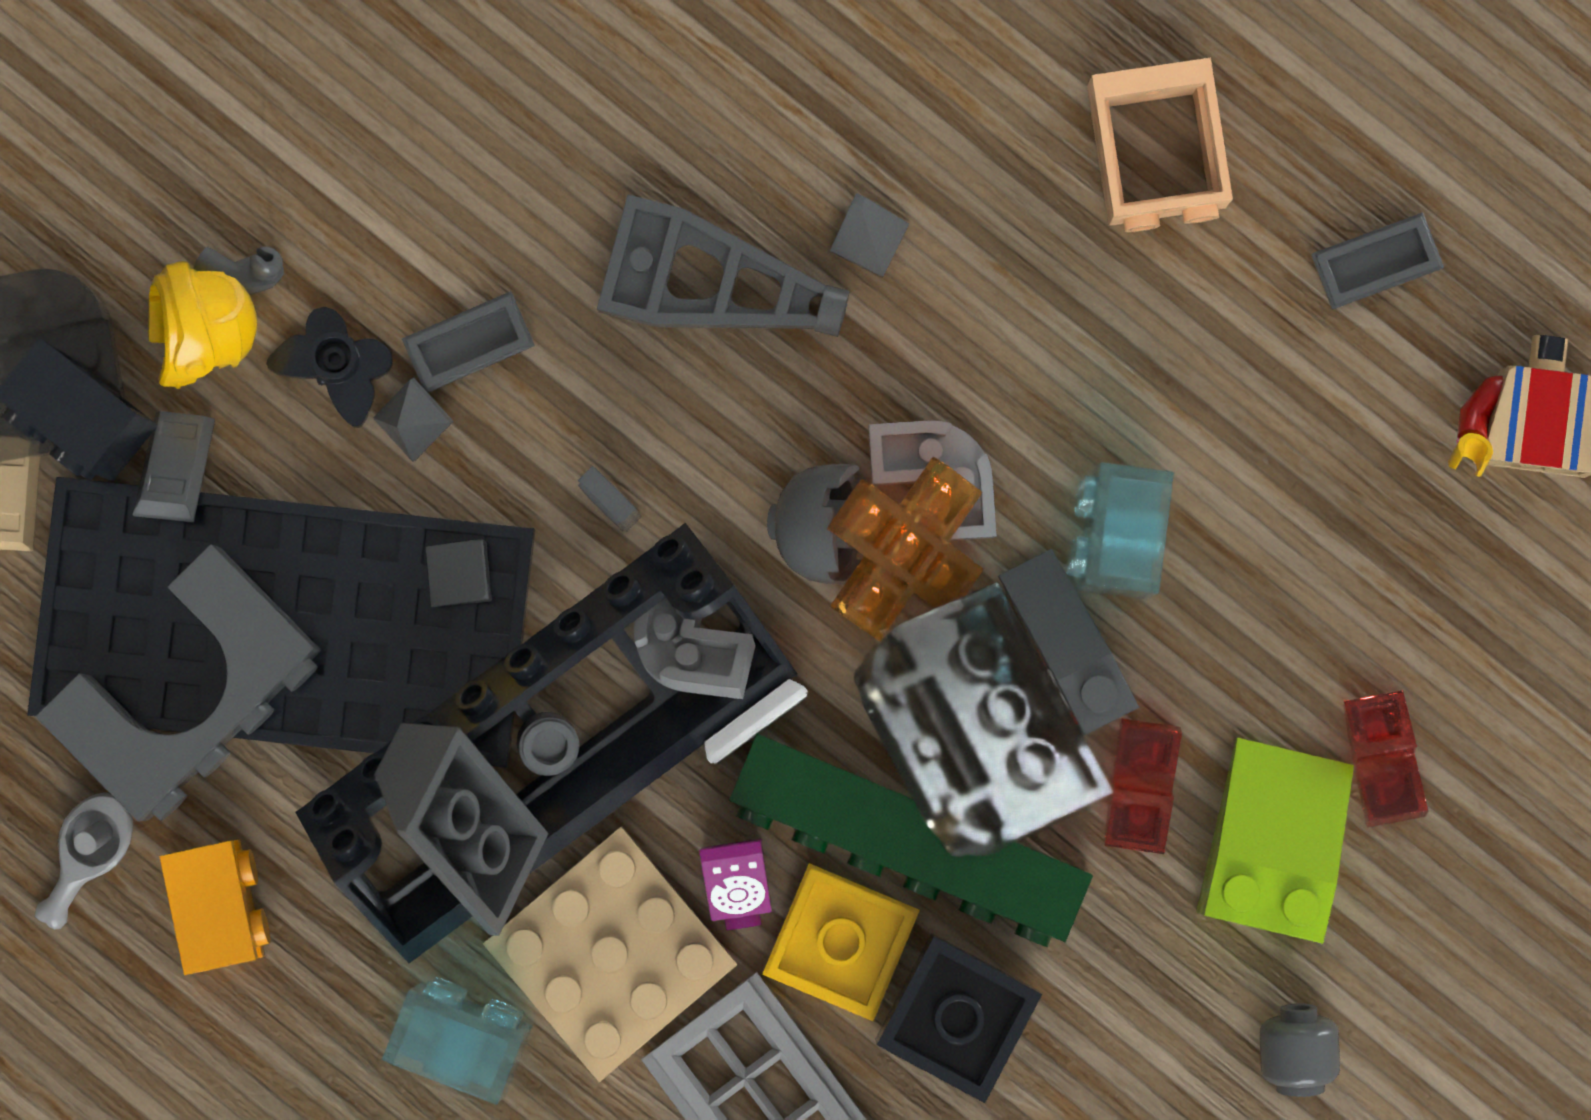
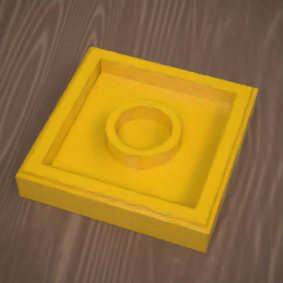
M809 863L762 975L874 1021L920 909Z

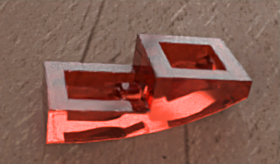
M1404 691L1344 701L1343 706L1350 749L1367 828L1426 817L1428 806L1415 757L1417 744Z
M1121 718L1104 837L1105 846L1157 854L1165 853L1174 801L1172 789L1182 738L1181 727Z

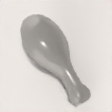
M103 792L86 798L72 809L62 824L58 838L60 877L50 896L38 903L35 911V918L40 922L46 923L54 930L61 929L67 923L68 907L80 888L86 882L109 872L118 865L130 845L133 833V817L111 793Z

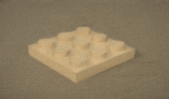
M623 826L617 829L506 923L499 936L492 935L483 943L598 1082H601L738 965L735 959Z

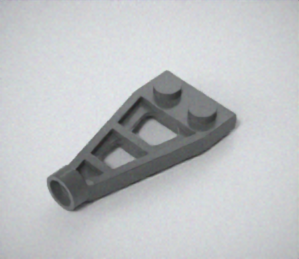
M627 194L597 311L653 327L814 329L816 332L838 337L850 291L824 285L686 209ZM694 246L715 257L721 263L724 271L720 289L712 297L707 299H678L669 293L667 285L676 252L681 247ZM750 268L773 277L780 283L781 292L775 307L769 310L739 307L732 302L734 286L738 272L741 269ZM819 296L822 300L818 315L815 317L809 311V303L814 297Z

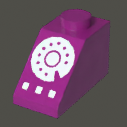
M762 838L702 847L699 852L711 921L724 919L726 930L762 925L760 914L772 912Z

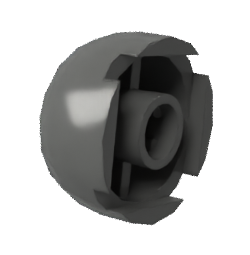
M856 464L814 466L794 475L780 493L778 503L772 504L769 509L767 530L770 539L776 540L779 553L788 567L809 581L824 584L850 585L858 581L865 569L867 560H858L856 557L859 538L863 542H871L872 503L866 478H858L853 475L860 469Z

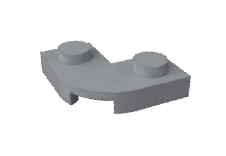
M943 421L869 424L872 486L932 482L936 542L995 538L997 536L993 476L987 454L983 452L979 444L970 435L952 426L951 423Z
M667 598L635 620L634 641L640 659L647 672L656 681L677 691L743 699L755 649L752 634L700 628L702 618L695 620L684 619L676 612Z

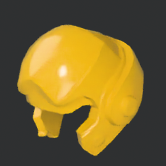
M188 261L166 264L162 272L153 278L148 304V340L151 343H165V357H163L162 369L158 377L159 384L163 387L180 389L181 386L195 383L198 378L206 376L213 370V367L218 366L219 369L231 365L232 368L237 367L251 350L257 332V315L249 293L236 278L228 276L224 272L196 271L190 267Z

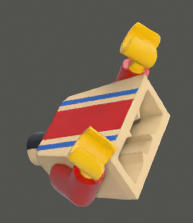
M1549 335L1532 336L1529 367L1507 366L1500 370L1497 376L1488 377L1481 383L1460 409L1457 445L1448 460L1450 468L1457 469L1462 458L1467 457L1473 460L1472 463L1476 464L1477 471L1475 476L1477 477L1482 475L1487 465L1582 478L1591 476V376L1564 372L1568 339Z

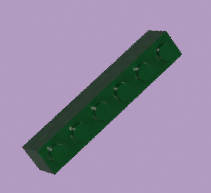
M757 734L729 799L730 802L740 805L736 817L767 830L770 829L773 820L795 828L796 830L791 840L824 854L829 843L851 852L847 864L878 877H881L884 867L907 876L903 884L904 888L935 901L940 890L963 900L958 909L959 911L989 924H992L996 914L1018 923L1014 934L1048 948L1052 937L1066 943L1093 878V875L760 734Z

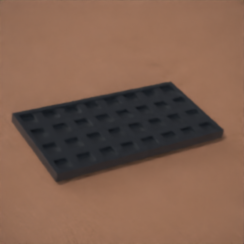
M56 477L27 716H37L78 674L92 675L136 721L148 729L186 732L209 718L219 705L226 688V658L220 643L212 632L168 589V586L212 544L220 547L321 649L312 659L318 666L316 671L293 692L285 686L269 702L274 708L273 713L254 732L247 735L241 729L233 738L376 753L393 740L401 723L413 724L416 720L424 717L458 692L463 685L473 681L508 655L513 648L523 643L535 529L200 492L194 523L133 516L139 485ZM479 539L487 541L492 601L431 607L426 547ZM515 711L472 741L473 745L491 766L509 767Z

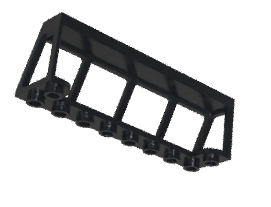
M686 523L671 534L660 539L652 548L624 569L610 576L605 583L571 608L563 611L555 620L527 641L513 648L508 655L473 681L463 685L458 692L413 723L459 727L472 742L513 711L525 722L536 714L527 700L612 638L649 687V695L581 745L576 760L567 770L557 775H541L516 794L549 833L530 873L701 747L706 740L773 690L798 674L734 584ZM665 598H667L680 616L691 620L704 618L724 604H727L740 622V626L735 632L752 634L755 643L743 699L682 692L662 685L647 672L635 643L624 628ZM390 741L376 753L366 757L357 767L333 785L315 795L310 802L295 813L334 884L408 963H411L470 919L472 915L425 862L386 891H379L364 873L375 863L382 847L381 836L370 817L386 806L375 772L392 742Z

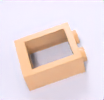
M1211 57L1092 75L1087 85L1108 225L1124 224L1125 232H1139L1160 227L1159 218L1183 215V221L1186 224L1206 222L1219 218L1218 209H1225L1232 201L1233 196ZM1193 95L1208 191L1124 203L1110 107Z

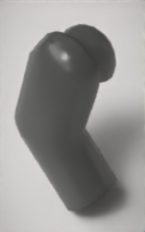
M265 246L257 248V254L236 262L212 248L206 247L197 258L193 267L196 271L224 272L226 275L236 278L249 295L273 288L284 274L283 258L280 253L274 248Z

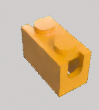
M238 839L159 856L184 976L265 957L263 945L270 944V930L264 909L255 910L250 886L258 884V873L251 849L242 850L241 841Z

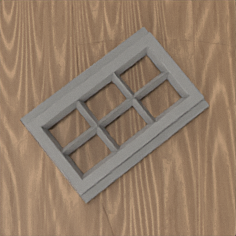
M758 972L743 981L641 1059L685 1120H727L718 1106L743 1087L747 1089L769 1120H805L817 1110H819L825 1120H867ZM742 1010L746 1012L772 1047L770 1051L747 1068L744 1067L717 1030ZM706 1037L709 1038L736 1075L711 1095L707 1093L681 1058L683 1054ZM780 1059L810 1098L809 1101L785 1119L782 1118L754 1080Z

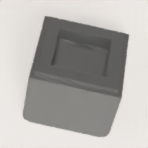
M479 539L426 547L431 607L492 601L487 541Z

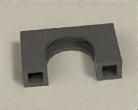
M212 544L168 586V589L212 632L220 643L226 658V688L219 705L209 718L197 727L183 733L165 735L154 732L136 721L92 675L78 674L36 716L137 821H149L154 815L160 821L168 817L186 799L187 794L182 788L198 772L206 778L228 758L231 752L225 745L241 729L247 735L254 732L273 713L274 708L269 702L285 686L291 692L295 691L318 668L312 659L321 649L220 547Z

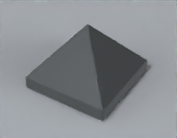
M415 378L410 379L373 417L377 424L412 462L416 461L454 422Z

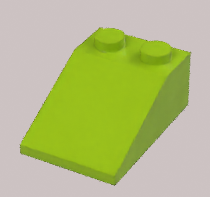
M1236 738L1196 913L1323 944L1337 886L1354 765Z

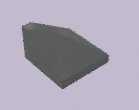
M856 193L830 252L883 278L909 223L868 198Z

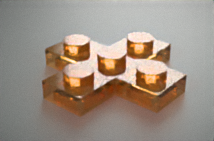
M935 457L931 458L900 505L861 478L827 527V530L864 557L829 607L879 642L913 593L939 612L951 618L984 569L950 544L949 541L983 492L950 466Z

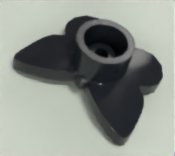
M328 307L314 309L307 318L305 326L306 335H294L284 341L267 359V367L272 372L289 378L317 379L318 385H326L332 403L342 418L353 428H360L365 423L375 399V389L371 384V380L379 379L389 373L393 366L392 354L384 343L375 339L364 338L354 341L352 337H348L345 322L334 309Z

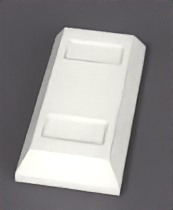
M788 679L706 740L704 744L707 760L710 764L714 763L717 765L807 698L808 690L805 686Z

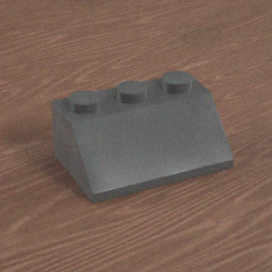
M401 723L375 772L395 829L487 933L499 936L549 833L459 727Z

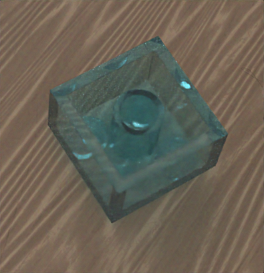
M1101 462L1090 473V476L1085 475L1083 481H1079L1075 516L1085 517L1083 536H1076V540L1071 541L1067 575L1077 576V591L1146 600L1159 594L1174 472Z
M434 977L433 982L428 981L427 984L420 983L410 989L382 1061L498 1105L508 1093L533 1025L521 1021L524 1011L494 999H490L489 1004L485 1003L484 1006L465 1000L468 992L466 988Z

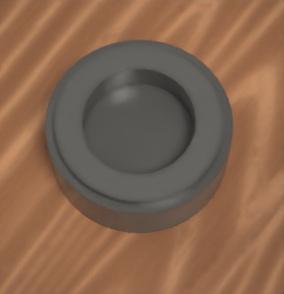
M541 712L531 716L522 724L517 734L518 753L527 768L537 774L544 776L557 775L567 770L577 758L579 752L578 735L569 720L558 713Z

